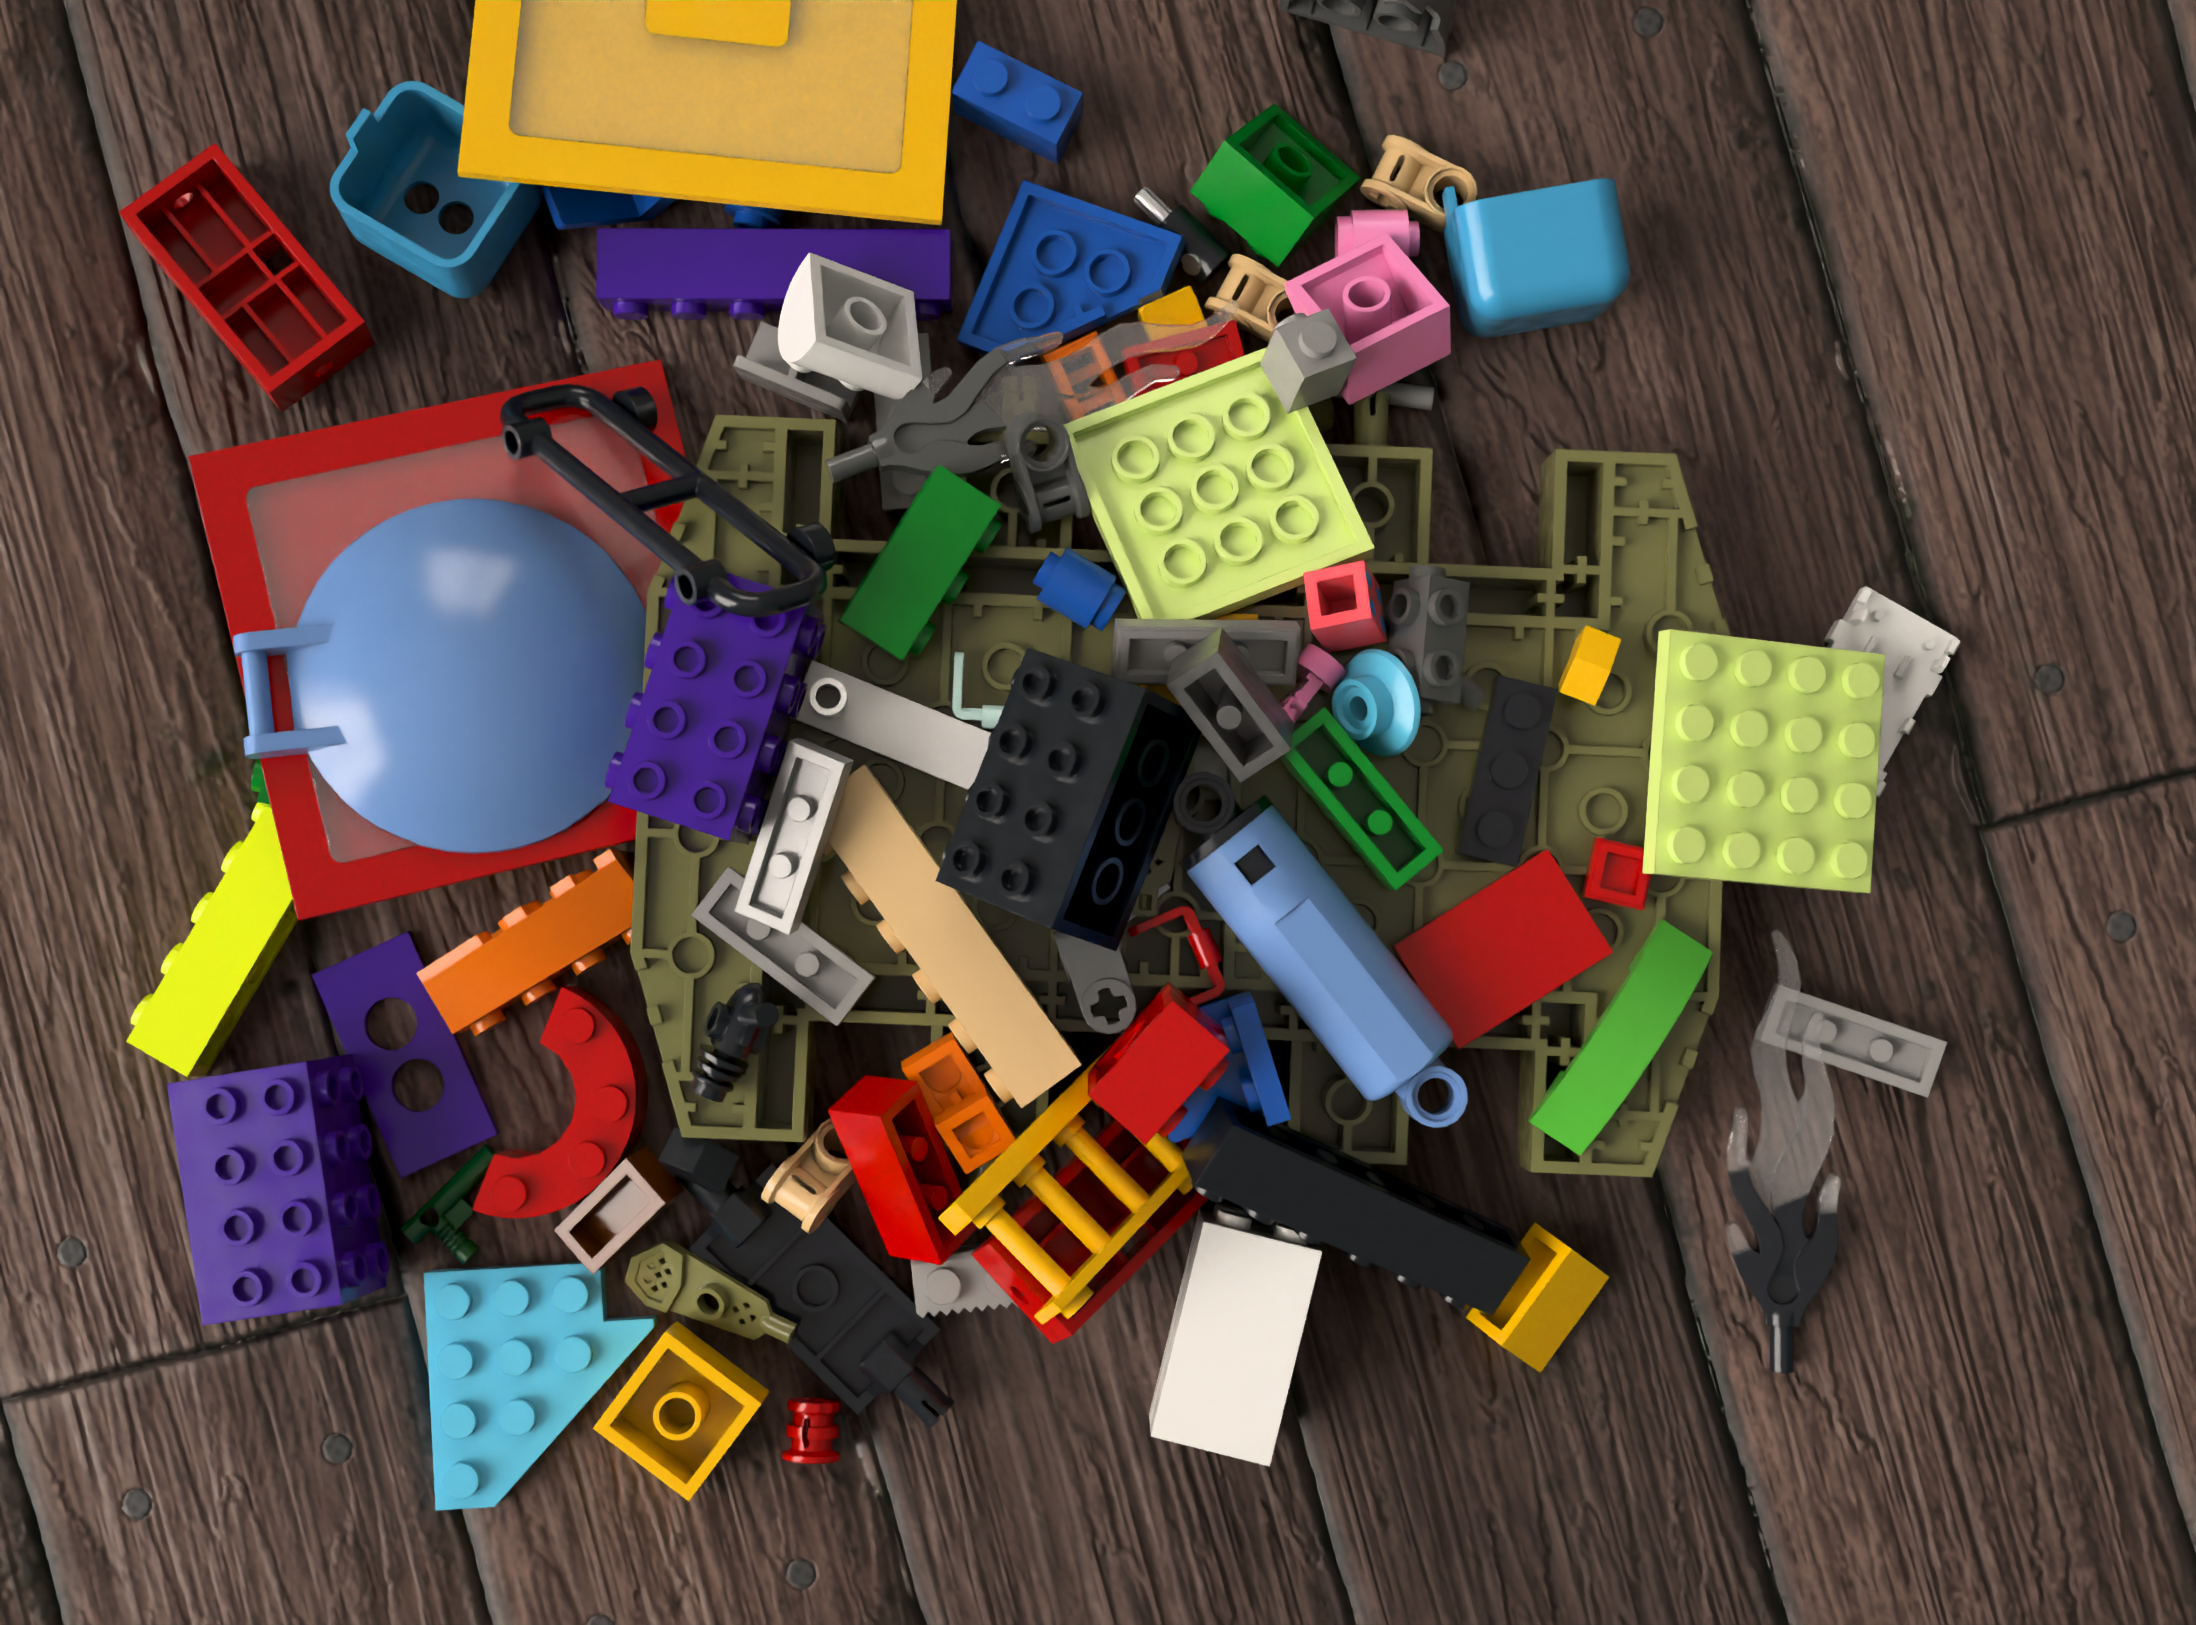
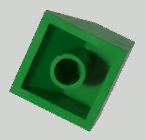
M1274 103L1224 140L1190 192L1204 204L1206 210L1213 217L1224 221L1241 235L1257 255L1268 259L1276 267H1279L1303 247L1353 190L1361 177Z

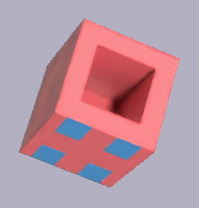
M1364 560L1303 573L1310 630L1327 653L1387 642L1380 587Z

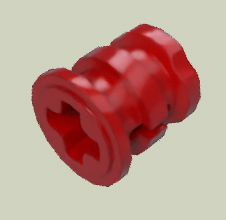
M824 1397L789 1398L787 1409L793 1412L792 1422L786 1424V1436L792 1438L791 1448L782 1452V1459L803 1464H826L840 1461L841 1453L832 1448L833 1439L839 1437L840 1425L834 1423V1413L840 1411L841 1401Z

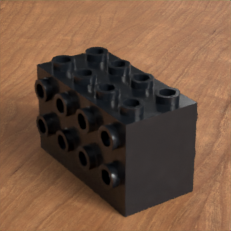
M1027 648L1020 667L1013 675L1010 693L999 721L989 736L988 749L975 782L967 792L965 807L952 840L944 850L942 865L935 881L1050 929L1117 951L1173 809L1175 793L1186 776L1202 732L1182 706L1147 688Z

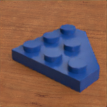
M1023 180L959 332L957 342L962 347L983 355L988 354L996 347L1008 364L1013 366L1128 314L1143 305L1164 297L1186 242L1182 235Z

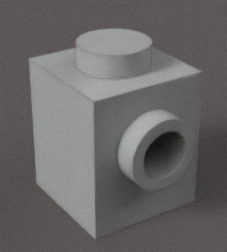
M1329 308L1306 316L1305 313H1296L1282 320L1274 328V333L1260 366L1288 414L1338 395L1357 357Z

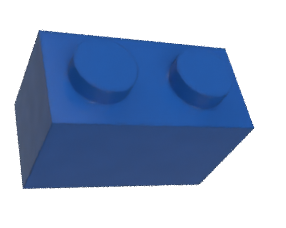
M977 41L951 92L956 114L1056 164L1059 163L1084 114L1082 92L980 41Z

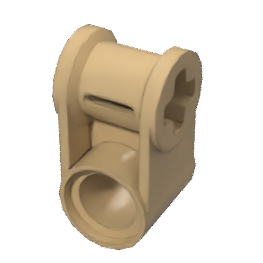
M1396 135L1386 136L1382 143L1385 152L1372 178L1365 179L1360 187L1361 193L1378 206L1387 210L1407 209L1409 218L1442 233L1446 226L1444 208L1436 203L1433 195L1445 189V187L1454 186L1455 192L1463 199V204L1475 201L1477 196L1476 181L1471 173L1462 167L1429 153L1413 141ZM1401 167L1396 179L1391 181L1396 170Z
M1232 254L1227 262L1231 268L1217 295L1209 297L1204 307L1218 320L1224 323L1235 320L1239 330L1247 331L1269 343L1274 333V328L1278 325L1277 315L1285 309L1293 308L1285 291V282L1287 280L1274 274L1264 265L1249 257Z
M831 1118L823 1122L800 1149L779 1166L761 1194V1199L766 1203L777 1202L802 1221L801 1229L808 1234L814 1232L823 1223L837 1201L856 1180L848 1157L844 1159L836 1158L827 1152L829 1150L839 1151L847 1157Z

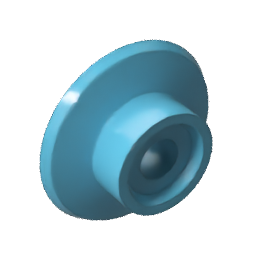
M1381 649L1363 650L1356 654L1344 668L1346 674L1340 680L1332 698L1333 716L1350 738L1364 750L1381 757L1396 756L1404 752L1417 735L1421 718L1418 690L1410 672L1397 657Z

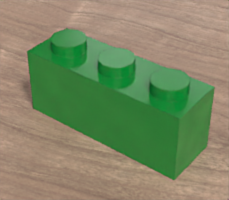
M940 464L933 468L837 619V622L897 660L903 661L908 651L918 656L937 627L928 621L941 600L951 605L966 583L969 574L961 570L967 558L973 549L983 554L999 531L1002 523L994 519V516L1001 507V504Z
M1326 707L1322 708L1293 732L1292 750L1279 757V760L1388 891H1395L1444 851Z

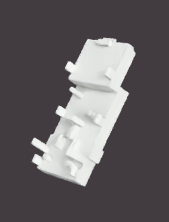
M1865 586L1859 589L1843 619L1834 621L1824 641L1829 643L1826 648L1885 654L1877 797H1880L1887 785L1883 781L1887 775L1883 771L1903 734H1910L1916 723L1912 718L1923 699L1933 695L1942 679L1939 673L1943 672L1951 659L1948 655L1954 656L1961 642L1957 637Z

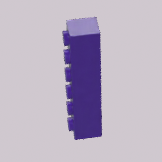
M597 228L596 299L607 311H613V317L625 320L647 319L648 311H671L673 318L681 320L707 318V311H730V317L733 319L760 320L765 318V311L782 310L790 283L799 266L810 252L913 291L916 321H931L939 319L940 312H953V240L950 229Z

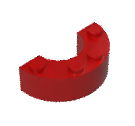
M576 985L561 987L539 1043L559 1055L572 1074L576 1102L571 1123L560 1140L545 1150L527 1152L509 1148L494 1154L472 1207L473 1211L500 1218L518 1219L537 1217L564 1209L590 1195L634 1150L640 1137L647 1111L648 1085L644 1061L640 1049L624 1021L612 1008L589 991Z

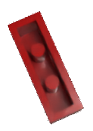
M865 1075L828 1109V1113L889 1256L942 1265L976 1231L977 1226L971 1221L958 1234L954 1235L938 1219L963 1192L938 1130L935 1127L918 1081Z

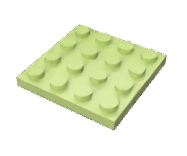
M1267 347L1063 425L1070 436L1077 469L1087 492L1090 512L1121 582L1127 590L1126 593L1138 619L1213 620L1305 584L1303 576L1305 572L1358 562L1373 557L1375 547L1308 406L1287 414L1260 366Z
M1673 629L1659 631L1642 874L1851 893H1870L1885 654Z

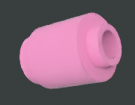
M1407 209L1351 210L1349 216H1336L1334 229L1335 258L1386 232L1408 258L1418 257L1420 248L1419 222L1409 221Z

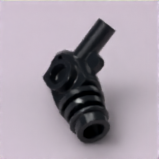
M749 983L742 986L733 993L727 1004L716 1002L712 1007L704 1027V1035L710 1037L712 1045L700 1044L699 1053L702 1056L697 1057V1065L701 1069L698 1068L692 1071L694 1079L690 1085L691 1090L702 1097L715 1102H723L727 1093L734 1090L731 1082H737L741 1078L740 1073L746 1072L749 1065L744 1060L747 1059L749 1053L757 1055L761 1052L768 1039L770 1027L777 1022L779 1016L778 1009L772 1003L767 1002L764 988L759 983Z

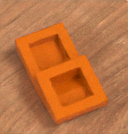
M952 1031L901 1061L902 1071L908 1080L918 1081L929 1111L934 1119L936 1129L966 1174L1003 1153L1017 1139L975 1066Z

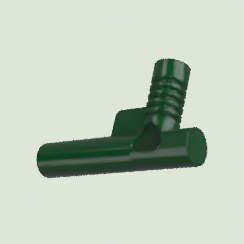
M485 1144L401 1227L402 1232L415 1244H418L431 1232L434 1236H438V1240H442L443 1245L446 1244V1248L450 1249L451 1253H454V1256L462 1265L469 1261L479 1251L480 1247L472 1239H468L469 1236L464 1235V1231H460V1227L475 1212L472 1210L473 1206L465 1197L485 1178L493 1155L497 1152ZM432 1207L437 1211L439 1217L438 1225L425 1220V1214Z

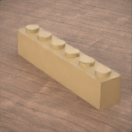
M863 765L850 774L824 854L828 855L833 850L836 851L849 869L840 875L847 888L861 905L871 900L883 916L884 920L876 926L886 942L897 955L907 949L920 967L918 971L912 974L920 989L932 1004L943 999L956 1019L950 1022L948 1026L968 1054L978 1048L992 1068L984 1073V1076L999 1098L1005 1104L1014 1098L1019 1106L1023 1108L1081 1066V1059L960 892L935 881L941 866L871 769Z

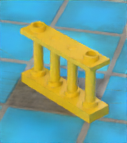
M1110 1046L938 1217L954 1235L958 1234L971 1221L979 1229L985 1225L1053 1295L1034 1315L1042 1325L1060 1312L1066 1319L1074 1315L1094 1293L1087 1286L1089 1281L1176 1189L1184 1195L1193 1188L1191 1176L1181 1156L1183 1150L1175 1142H1171L1168 1135L1163 1138L1156 1133L1146 1145L1141 1142L1169 1171L1163 1180L1148 1194L1082 1127L1086 1121L1078 1113L1090 1101L1098 1108L1101 1107L1088 1096V1071ZM1051 1140L1059 1147L1065 1144L1131 1211L1129 1216L1111 1235L1043 1168L1046 1161L1038 1153ZM1012 1180L1020 1188L1025 1184L1093 1253L1071 1277L1002 1208L1006 1202L998 1194Z

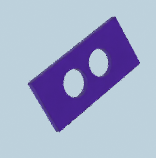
M411 931L312 974L346 1054H352L353 1064L361 1072L364 1096L400 1178L500 1134L457 1035L451 1033L416 974L424 969L426 965ZM386 998H398L405 1001L412 1007L417 1018V1029L414 1037L406 1046L396 1050L379 1046L372 1039L368 1030V1017L372 1008ZM413 1059H423L433 1063L440 1070L444 1079V1091L441 1099L435 1106L425 1111L409 1109L400 1102L395 1092V1078L399 1069Z

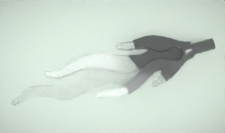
M1231 301L1208 319L1191 325H1166L1146 322L1121 323L1099 334L1076 352L1041 365L1015 366V363L1021 359L1041 355L1056 349L1062 343L1063 334L1061 332H1053L1041 336L1016 339L995 347L982 357L948 397L934 404L935 398L949 382L952 374L951 369L948 367L940 368L923 378L914 390H910L904 396L887 422L877 432L868 436L867 445L825 460L828 473L833 483H836L877 466L880 472L889 470L904 471L929 476L933 468L939 464L960 478L983 472L1009 460L1004 440L985 445L967 444L974 437L984 433L1004 431L1013 417L1027 411L1044 414L1064 425L1127 401L1153 383L1176 380L1180 375V368L1176 365L1151 364L1125 375L1109 386L1101 388L1090 387L1102 373L1129 358L1149 353L1196 348L1216 337L1230 322L1238 310V303ZM1037 426L1031 431H1047L1045 426ZM1025 439V450L1028 456L1033 455L1037 450V443L1032 439Z

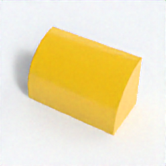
M1534 1222L1520 1242L1531 1260L1495 1313L1491 1316L1472 1308L1466 1318L1503 1348L1541 1373L1610 1277Z

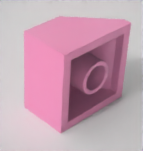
M1387 232L1285 282V291L1295 314L1305 313L1306 316L1329 308L1357 357L1340 391V394L1349 405L1451 354L1450 305Z

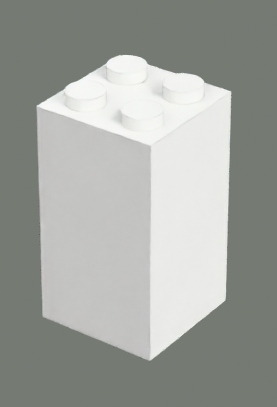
M1215 1203L1213 1212L1199 1209L1149 1411L1151 1437L1270 1466L1322 1250L1319 1246L1312 1245L1303 1240L1295 1233L1293 1228L1274 1221L1270 1226L1252 1222L1253 1218L1249 1217V1214L1244 1209Z

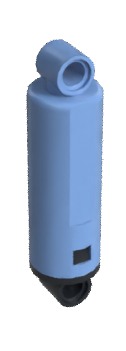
M1202 772L1185 778L1175 793L1172 815L1180 827L1192 834L1199 843V846L1178 862L1365 1099L1369 1101L1380 1100L1395 1091L1399 1096V1101L1404 1111L1419 1123L1432 1128L1447 1127L1456 1122L1465 1111L1468 1095L1467 1087L1462 1078L1452 1069L1446 1067L1439 1058L1453 1040V1031L1266 794L1242 810L1235 801L1230 785L1219 775ZM1196 787L1211 789L1219 799L1220 808L1218 814L1210 821L1201 822L1195 820L1186 809L1185 801L1187 794ZM1431 1078H1440L1447 1086L1448 1096L1446 1102L1435 1111H1425L1418 1102L1419 1088L1425 1081Z

